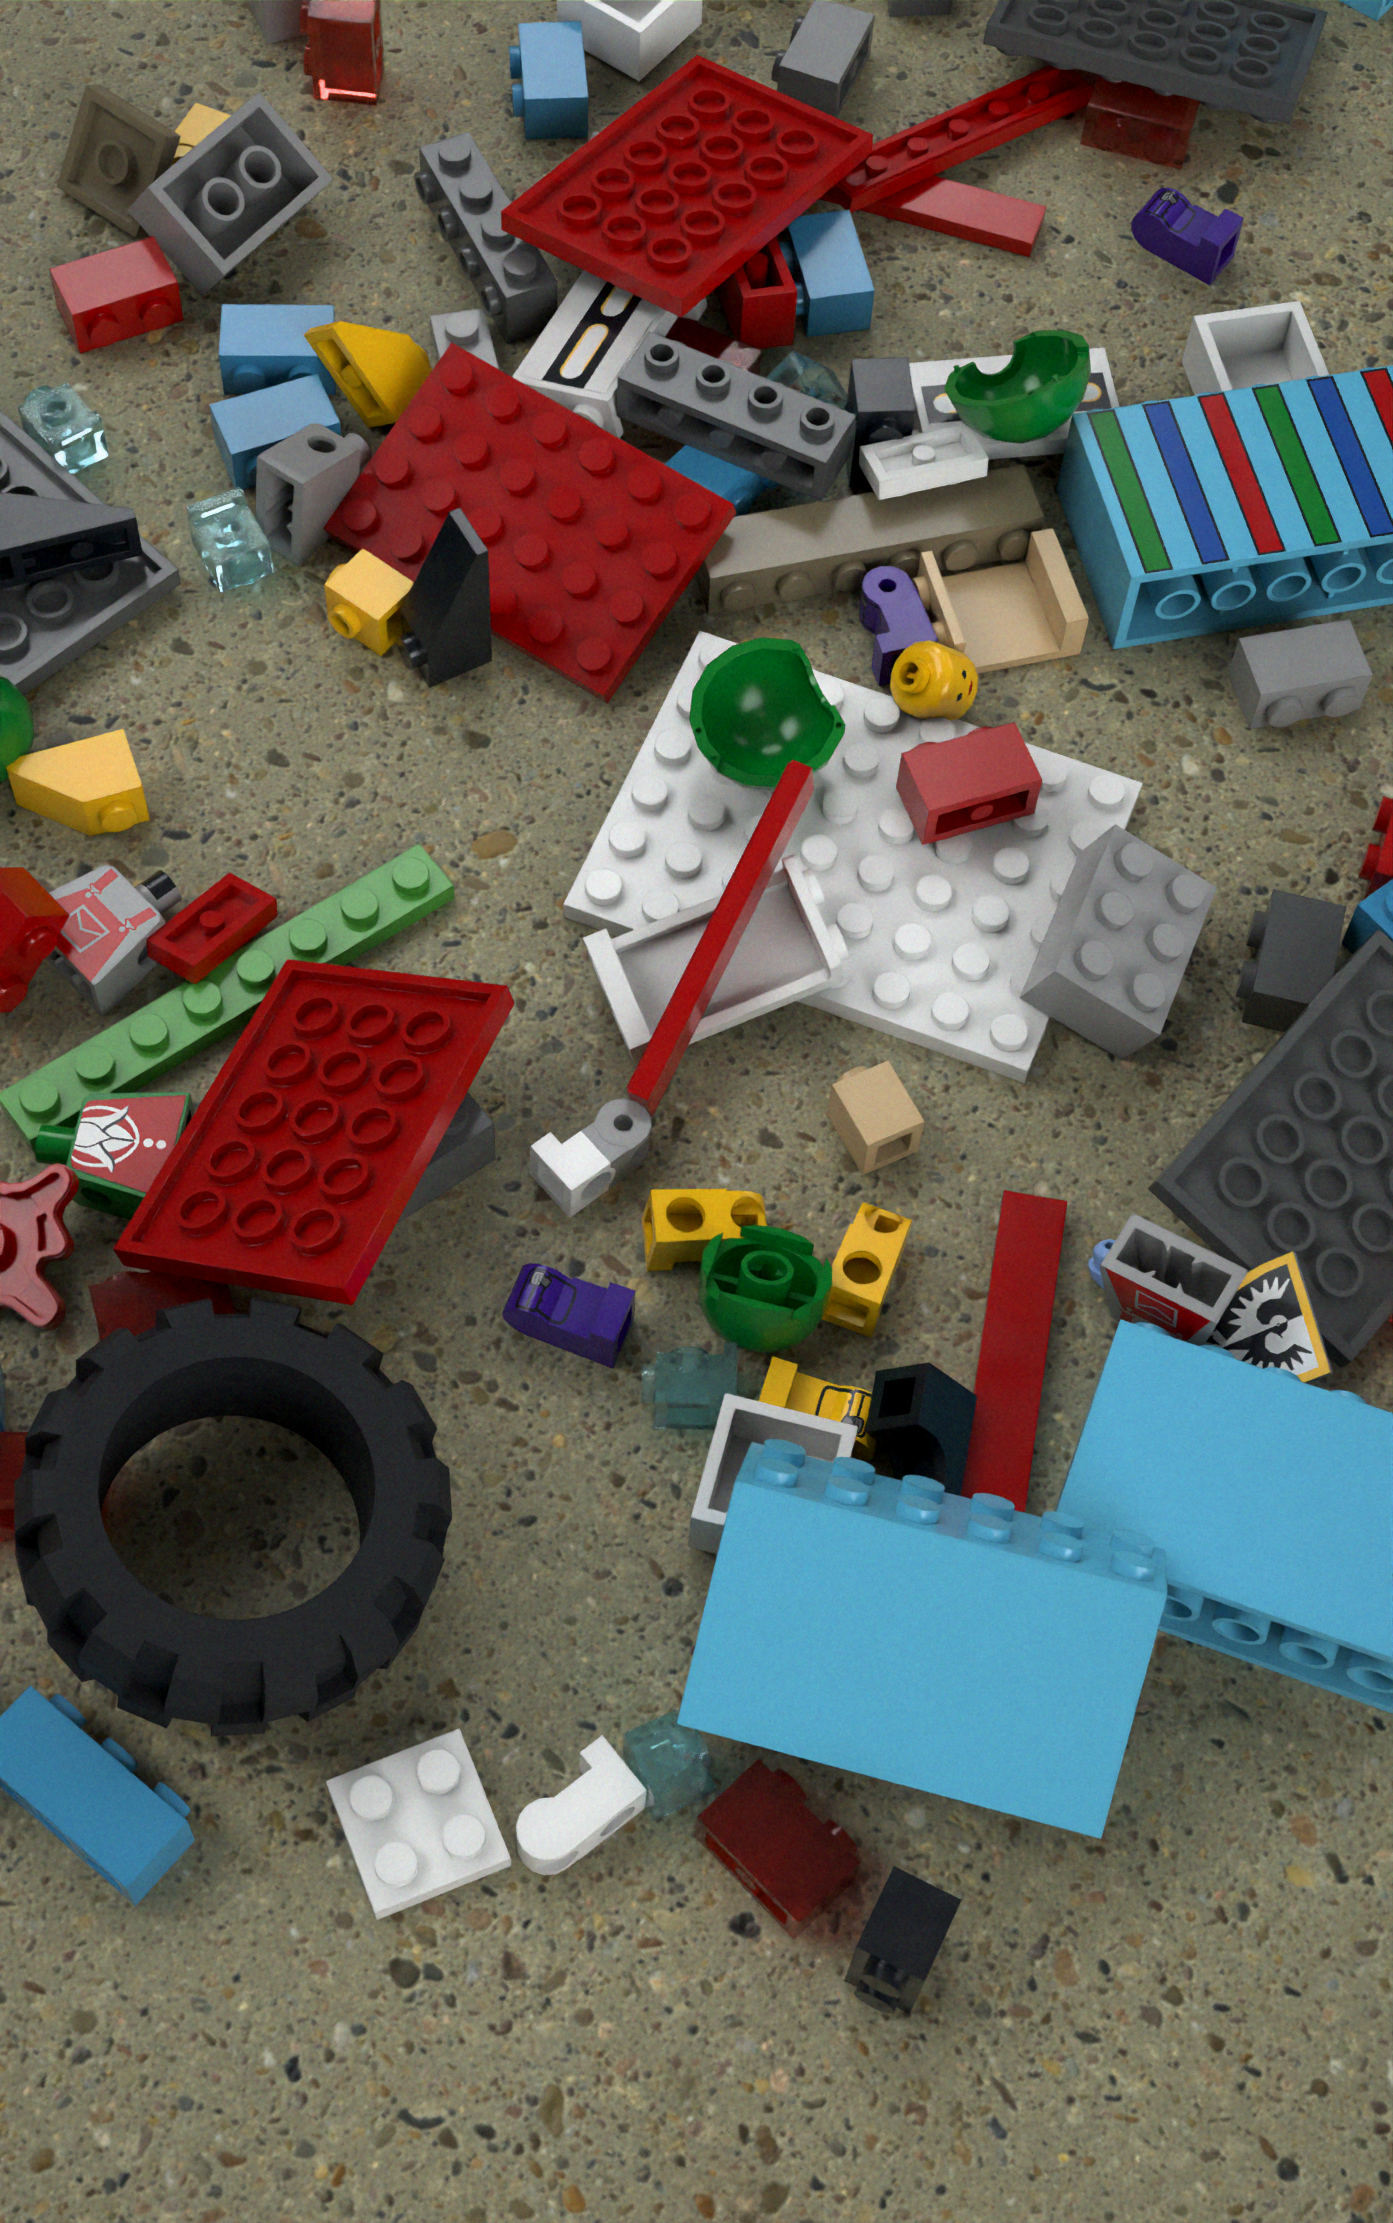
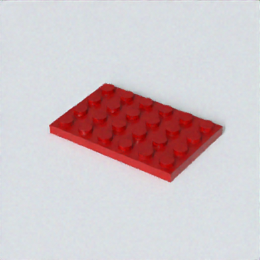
M696 55L501 211V230L682 318L872 153L873 134Z
M451 342L323 529L330 538L353 552L358 553L360 550L365 549L414 582L448 513L461 508L488 549L491 634L608 704L737 512L734 504Z
M287 959L113 1248L122 1265L353 1305L515 1004L508 986Z

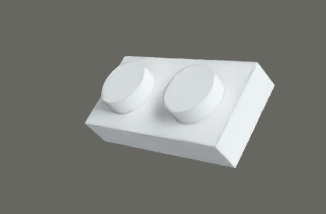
M965 424L906 436L903 439L887 440L860 446L859 466L878 500L985 477L988 470V456L972 429Z

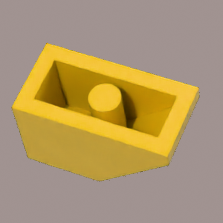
M343 321L313 327L304 334L308 343L367 428L396 423L432 371L426 352L407 334Z
M124 729L23 755L6 767L13 795L18 806L86 835L94 836L105 832H121L135 824L150 820L143 786Z

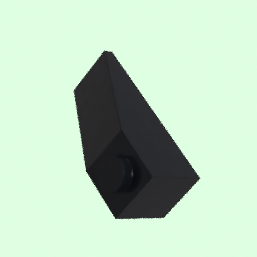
M6 492L0 493V590L143 555L136 516L132 508Z
M461 508L448 513L400 609L402 635L396 639L400 655L410 670L415 668L419 670L429 688L492 661L488 549Z

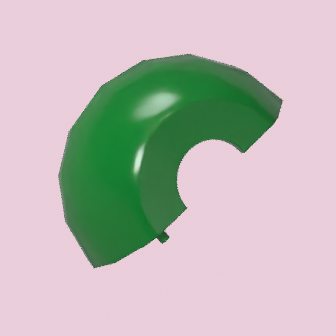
M1040 330L1032 332L1013 341V356L1003 370L994 374H986L981 372L973 361L960 368L959 365H955L953 367L954 371L948 376L944 390L962 422L985 438L1018 444L1045 438L1065 424L1084 399L1091 374L1089 345L1082 335L1066 330Z
M760 637L729 647L707 664L692 691L689 721L697 747L717 773L743 788L774 791L788 762L791 763L792 759L812 767L814 775L828 764L845 733L846 725L835 705H831L825 698L816 681L808 657L801 645L793 640Z

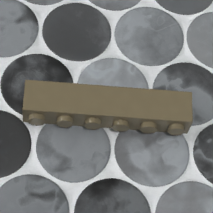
M1023 464L987 471V476L913 492L899 497L878 500L874 492L734 517L695 576L708 615L725 611L739 612L752 606L779 601H798L806 596L838 590L852 591L861 587L865 575L870 570L879 566L899 568L912 579L918 574L922 552H933L939 571H959L973 565L999 560H1018L1027 555L1031 532L1042 530L1044 515Z

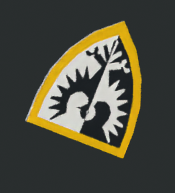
M1292 1251L1247 1272V1275L1204 1345H1214L1226 1349L1234 1355L1235 1359L1263 1369L1277 1367L1288 1370L1298 1376L1301 1382L1307 1384L1333 1374L1296 1253Z

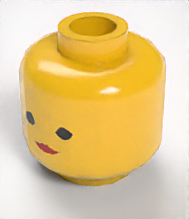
M931 640L915 642L904 649L897 658L891 672L890 690L894 702L903 712L924 720L944 717L950 721L959 719L973 704L978 689V674L970 658L961 651Z

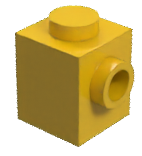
M362 549L348 563L338 565L330 573L324 584L328 621L343 637L348 639L355 638L382 656L397 642V637L402 635L400 609L414 582L365 549Z

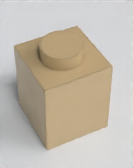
M889 1061L869 1069L866 1066L855 1067L838 1078L836 1083L832 1084L827 1115L862 1175L918 1152L925 1121Z

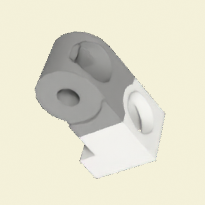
M629 1099L610 1101L598 1111L593 1124L591 1123L563 1144L550 1132L531 1145L529 1174L566 1215L571 1218L643 1164L649 1152L650 1115L645 1107L636 1101Z

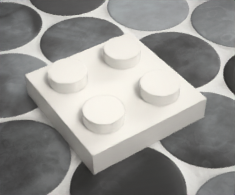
M460 1728L326 1781L327 1789L376 1920L511 1866V1857Z

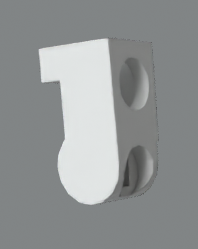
M603 1735L580 1752L579 1771L582 1773L581 1777L554 1798H539L529 1803L520 1813L516 1824L518 1854L523 1864L532 1872L542 1875H553L562 1872L645 1809L646 1788Z

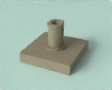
M86 85L57 187L133 237H150L128 212V209L151 183L172 166L181 136L102 85Z

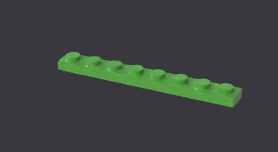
M417 844L235 952L197 984L189 980L1 1091L0 1107L31 1150L35 1152L37 1135L41 1125L75 1128L82 1101L89 1094L133 1093L249 1023L287 959L344 966L455 899L454 885L422 846Z

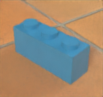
M30 1685L0 1717V1788L136 1906L195 1841L189 1823L185 1819L191 1810L165 1784L159 1782L151 1790L133 1774L139 1767L137 1762L114 1740L107 1737L99 1745L81 1728L87 1723V1720L63 1696L56 1693L48 1701Z

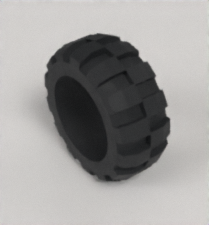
M207 1298L156 1310V1326L136 1336H133L128 1328H117L76 1359V1376L65 1389L62 1388L47 1394L25 1437L26 1454L20 1478L14 1481L15 1556L27 1605L36 1607L47 1629V1643L81 1682L95 1679L118 1696L117 1708L166 1729L172 1718L210 1724L211 1736L265 1734L267 1722L296 1714L309 1722L354 1698L358 1685L378 1668L388 1669L418 1628L421 1616L433 1589H435L445 1561L443 1558L445 1539L452 1520L449 1467L438 1460L432 1444L437 1430L435 1423L411 1383L401 1380L393 1384L379 1369L383 1352L343 1324H336L329 1336L300 1324L302 1307L251 1298L249 1314H214L212 1300ZM243 1416L261 1419L285 1427L317 1447L340 1473L349 1489L356 1508L360 1529V1549L344 1572L329 1587L305 1603L282 1613L262 1618L228 1620L198 1615L173 1606L144 1587L128 1571L109 1541L100 1513L106 1494L115 1477L127 1461L146 1443L173 1427L207 1417Z

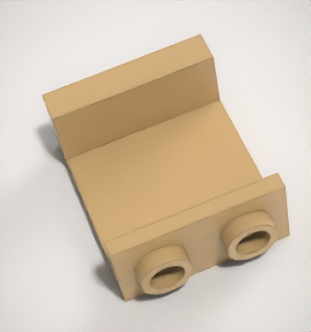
M1053 528L1031 532L1027 556L1024 562L942 577L933 552L921 553L917 577L911 580L915 589H917L938 638V643L965 653L974 663L977 674L1081 654L1089 617Z

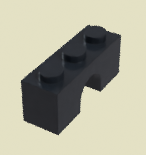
M929 1362L876 1371L865 1433L879 1441L886 1449L892 1464L893 1479L902 1481L905 1475L924 1476L943 1484L945 1487L944 1492L961 1496L977 1395Z

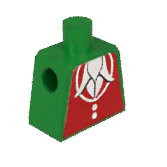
M186 1092L89 1094L82 1101L76 1129L41 1125L35 1147L36 1162L66 1165L77 1174L79 1186L76 1195L72 1199L77 1204L131 1220L194 1115L191 1095Z

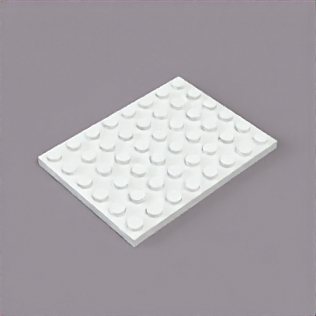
M699 631L563 904V917L598 930L607 929L609 934L618 937L723 894L774 792L743 788L717 773L697 747L689 721L692 691L707 664L737 643ZM813 670L816 681L825 698L831 705H835L846 725L845 733L828 764L813 775L814 791L773 873L783 868V858L793 854L801 872L809 868L813 870L825 903L817 906L825 926L836 923L847 947L849 958L841 961L843 982L797 1000V1002L1025 1083L1051 1017L1019 997L1079 853L1115 824L1126 830L1143 783L1025 743L1042 777L1034 814L922 845L896 789L901 753L910 751L915 746L925 742L940 743L962 737L980 727L958 719L950 721L944 717L924 720L903 712L891 696Z

